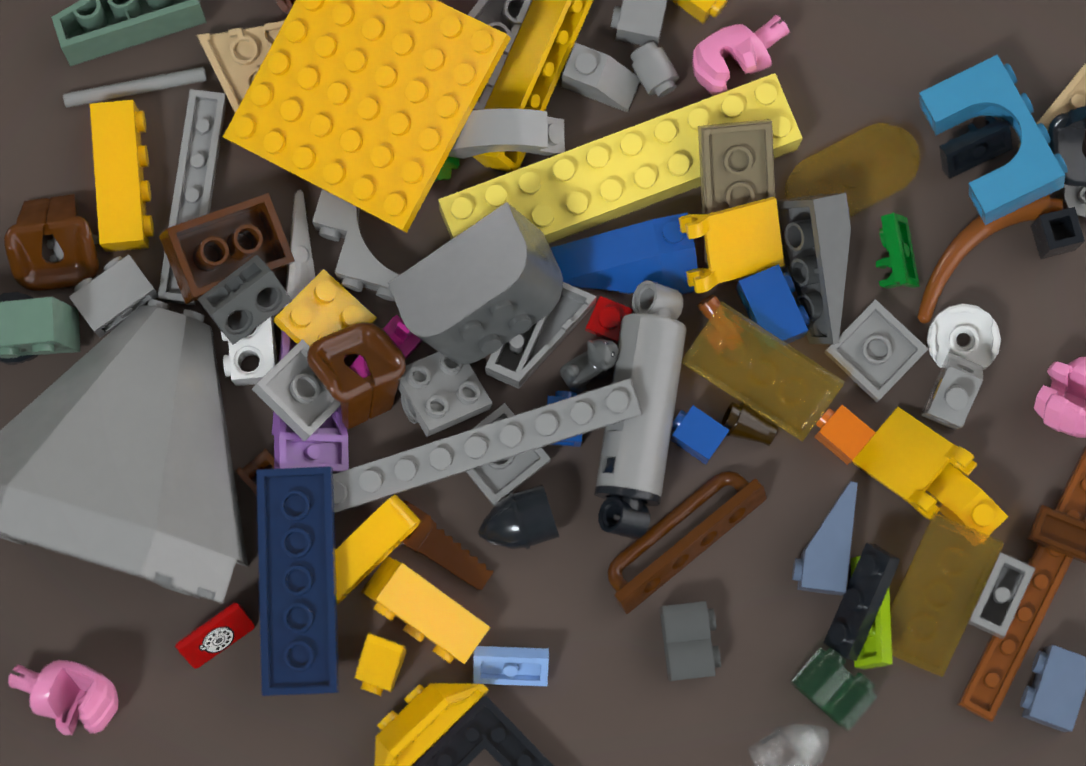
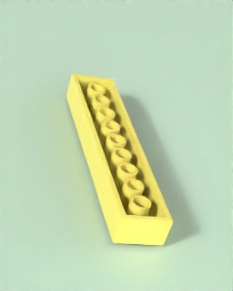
M776 73L438 199L439 208L452 240L508 202L543 232L549 244L700 187L698 126L769 119L772 121L774 158L798 150L802 141V135Z

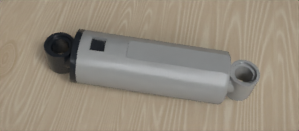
M648 280L639 284L634 291L632 308L635 313L625 315L621 321L617 346L619 352L612 378V384L627 379L632 380L642 415L605 427L594 493L595 496L606 499L598 513L600 528L605 532L631 539L641 538L648 530L650 512L647 506L660 505L687 331L686 326L677 320L683 308L682 294L678 290Z

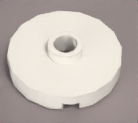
M964 303L948 306L938 313L930 324L927 335L929 354L940 368L948 352L983 366V370H985L998 355L1001 342L998 325L991 315L976 305ZM960 333H967L970 337L969 343L965 346L957 344L956 339Z

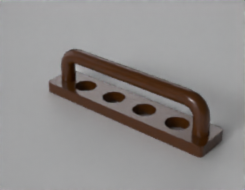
M721 472L713 476L651 527L641 538L634 541L617 555L609 565L608 581L616 591L614 597L624 612L628 614L761 505L767 499L763 485L757 479L749 483L736 472ZM732 486L736 489L737 494L630 582L623 578L622 572L628 565L723 487Z

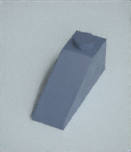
M849 482L844 487L802 551L801 559H794L792 580L798 581L797 590L840 596L846 593L857 482Z

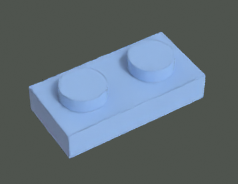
M477 646L474 650L473 684L547 686L549 649Z

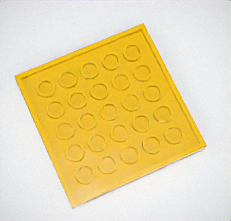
M296 0L223 137L407 233L511 38L506 33L437 0Z

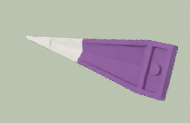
M301 189L296 192L294 198L290 249L295 262L288 266L285 290L292 300L315 278L304 195ZM281 331L279 361L297 345L284 331ZM341 405L305 442L275 412L273 413L271 435H274V469L331 466L333 467V473L349 469L348 432L342 423Z

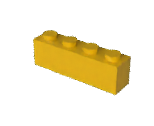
M133 100L91 103L90 116L99 244L105 252L149 248L148 237L154 236L152 216L146 215V202H151V188L149 180H144L143 167L149 166L147 146H141L140 133L146 132L144 111H139Z

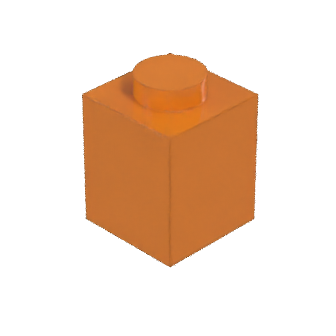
M841 405L836 412L829 408L815 424L820 428V431L814 437L848 465L876 432L844 405Z

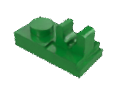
M896 213L881 216L880 240L889 252L890 257L877 260L876 267L880 269L889 267L892 269V273L888 279L879 281V285L887 289L902 285L910 288L920 287L907 217Z

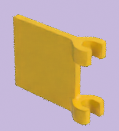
M775 197L709 214H691L679 217L680 232H687L688 239L699 238L703 235L705 238L708 268H697L686 272L688 286H694L696 293L709 291L719 283L756 274L778 264L780 267L784 266Z
M900 407L894 410L852 461L854 465L907 501L930 521L940 511V508L935 505L937 501L925 491L948 463H951L966 476H969L977 466V463L973 461L975 457L972 453L952 444Z

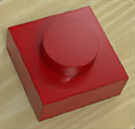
M599 296L585 331L618 344L621 321L625 315L632 314L633 309Z

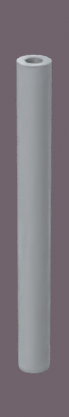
M199 67L63 94L65 107L68 108L207 81L205 68Z

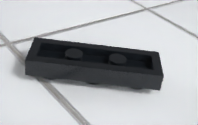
M866 542L847 586L846 593H844L823 642L844 658L857 661L900 559L878 545Z

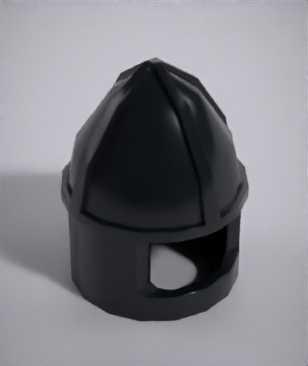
M543 485L515 494L509 493V496L496 503L484 518L478 531L479 536L491 544L510 549H530V546L559 537Z

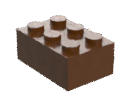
M269 193L166 228L159 235L185 304L198 300V298L256 255L262 259L273 273L285 269L295 262Z

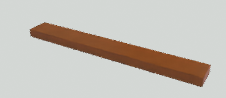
M1086 446L1054 510L1085 522ZM1036 544L1027 562V565L1036 569L1008 631L1003 639L991 635L957 703L958 706L989 722H993L1073 558Z

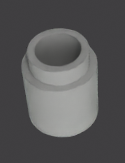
M649 42L631 54L630 57L633 60L632 67L648 95L657 94L658 97H663L677 87L675 82L679 79V75L662 47H658L655 42Z

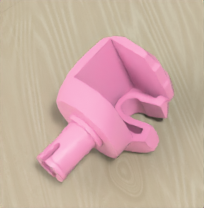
M774 15L771 20L754 33L743 24L731 25L715 31L701 41L693 50L692 67L697 81L713 96L726 92V82L730 79V71L724 59L728 55H731L746 74H753L771 67L772 61L767 49L789 34L788 26L784 21L779 24L778 22L781 18L778 15Z
M1079 357L1068 364L1057 361L1053 362L1047 370L1052 380L1051 387L1042 386L1037 394L1034 410L1043 419L1044 424L1051 429L1076 438H1086V357Z
M64 660L52 661L40 673L19 664L13 668V671L19 673L20 676L12 673L9 675L8 684L11 688L31 694L29 700L32 712L39 716L56 719V728L63 735H73L79 716L84 724V728L89 733L103 731L118 710V695L114 684L103 674L84 664Z

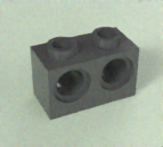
M258 255L254 256L198 298L199 302L232 345L240 339L249 336L256 327L271 316L278 314L284 306L292 301L274 273Z

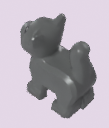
M603 339L587 341L588 351L575 357L560 368V374L571 392H576L578 395L586 390V385L594 379L602 380L612 373L611 367L615 365L619 352L617 345L613 341Z

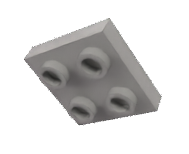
M440 352L406 365L405 373L399 379L398 389L401 392L403 410L413 424H420L427 437L486 412L492 406L491 399L470 364L455 363Z

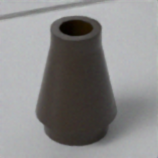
M732 402L728 406L721 425L729 429L727 436L760 442L768 446L773 442L778 429L777 425L767 421L743 402L739 405Z

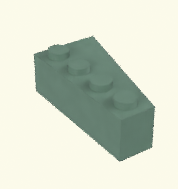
M80 0L51 17L61 49L70 66L206 23L199 0Z
M54 297L0 302V358L81 352L79 310Z

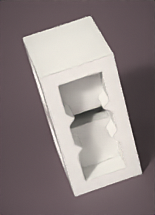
M271 316L256 327L254 333L240 339L234 345L221 331L222 340L228 341L229 355H223L224 373L226 377L231 376L235 386L257 384L278 363L275 325L273 322L274 316ZM250 355L259 357V366L254 371L246 372L241 369V363L244 358Z

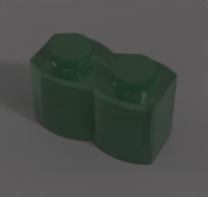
M820 647L789 683L842 729L849 731L878 697L872 692L875 685L860 672L855 676L843 667L847 661L834 649L829 647L827 651H824Z

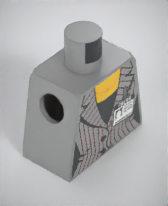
M948 352L921 416L954 430L962 428L982 384L983 366Z

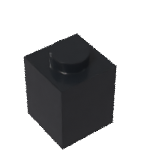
M1075 207L1040 215L1030 225L1040 260L1073 252L1085 242Z

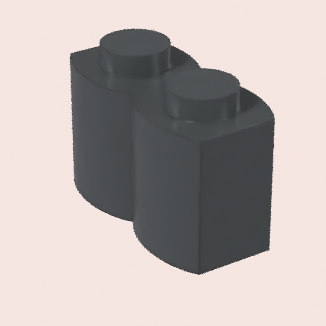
M706 601L661 606L660 619L668 680L676 681L716 676L715 668H721V658L718 645L712 646L710 631L716 630L714 609H707Z

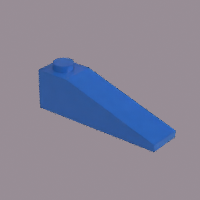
M687 212L648 220L550 248L561 270L563 282L576 288L602 289L631 294L634 293L639 284L648 280L678 290L682 295L695 292L694 286H688L686 274L687 271L698 268L694 239H688L687 232H680L679 217L688 215Z

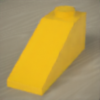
M948 463L925 491L937 501L935 505L940 508V512L973 546L983 542L1009 517L979 486L951 463Z

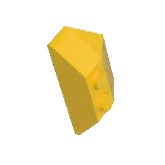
M430 683L426 688L419 684L406 696L404 700L408 705L399 714L392 710L377 725L381 731L375 738V766H412L489 689L484 684Z

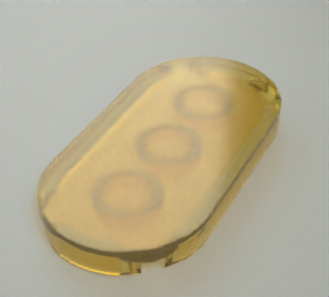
M887 123L872 124L797 164L787 180L785 197L789 199L818 194L846 193L849 217H852L898 193L912 182L920 162L919 147L913 136L899 126L897 128Z

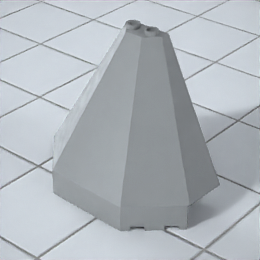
M149 299L147 306L140 305L0 430V538L24 546L28 542L146 578L172 591L199 599L201 596L223 603L235 563L248 567L212 328L203 323L205 316L198 312L184 309L183 314L170 311V305L164 302Z

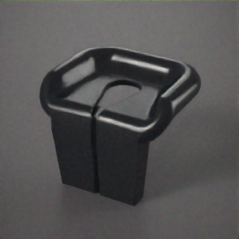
M1086 106L1057 115L1048 127V134L1051 139L1048 145L1053 154L1059 153L1065 161L1068 172L1065 173L1064 184L1068 186L1086 187V158L1082 152L1086 129Z

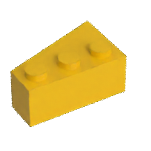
M388 556L383 560L361 591L376 602L374 610L390 621L395 616L406 624L403 630L419 642L427 638L436 646L432 651L448 663H451L455 658L465 664L490 629L487 624L413 570Z

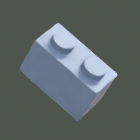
M1055 645L1046 646L1043 651L1039 650L1034 658L1032 671L1036 674L1032 686L1027 685L1021 697L1020 707L1024 708L1022 717L1062 732L1073 731L1086 691V657Z

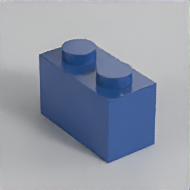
M779 264L738 281L735 289L764 354L801 339L808 332L807 325H810L808 314L802 304L797 306L792 295L795 292L794 283L788 272L782 273Z

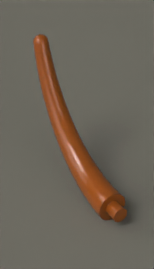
M1047 195L987 225L984 224L980 215L970 222L952 240L938 260L924 290L919 307L918 320L925 324L931 321L938 299L948 279L966 255L979 243L1011 225L1036 220L1040 215L1062 210V198H1050V195Z

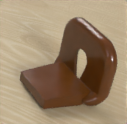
M75 195L24 201L17 218V223L8 228L4 237V246L15 281L28 290L45 291L73 287L87 278L91 277L93 279L99 268L98 256L90 226L83 217L77 214ZM53 234L64 253L60 261L49 262L44 259L42 255L44 235Z
M368 322L352 324L318 339L310 346L307 353L309 367L327 388L332 397L341 403L342 423L347 429H351L368 421V419H372L392 409L399 379L405 373L406 361L403 352L378 325ZM351 354L362 356L371 375L362 378L345 365V357Z

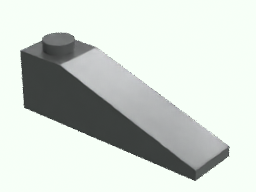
M829 193L776 200L783 256L787 264L783 272H788L798 294L795 301L797 306L802 304L808 314L810 325H807L808 332L806 336L809 344H837L840 337L851 234L846 193Z

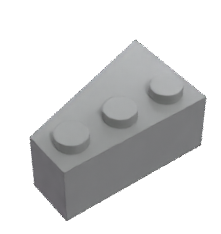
M563 282L562 293L554 309L543 319L532 325L528 331L517 335L502 345L498 351L492 353L485 366L486 375L519 389L596 305L597 296Z

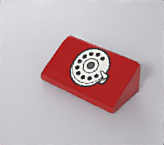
M234 602L177 642L175 647L193 668L197 669L254 630L255 624L244 608Z

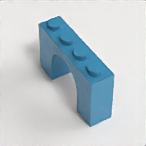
M998 55L919 92L920 107L935 135L977 116H993L1004 121L1007 120L1019 136L1020 148L1009 163L969 182V197L985 225L1063 188L1065 173L1068 172L1062 156L1059 153L1053 154L1048 143L1051 142L1045 126L1042 123L1036 124L1031 113L1034 112L1030 99L1025 93L1020 95L1014 85L1017 83V79L1013 69L1008 63L1003 65Z

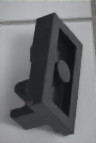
M986 116V126L977 129L973 123L969 124L968 133L939 146L942 171L946 176L951 179L1011 150V129L1008 121L1003 122L1001 119L996 120L993 116Z

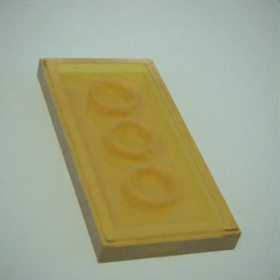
M722 301L682 358V364L802 442L844 385V380Z
M933 512L890 607L892 656L938 676H944L1004 545L1003 541Z

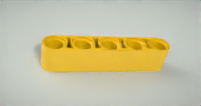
M396 494L386 500L335 550L337 605L421 523V520Z

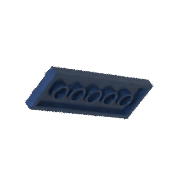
M333 467L257 470L262 696L339 693Z

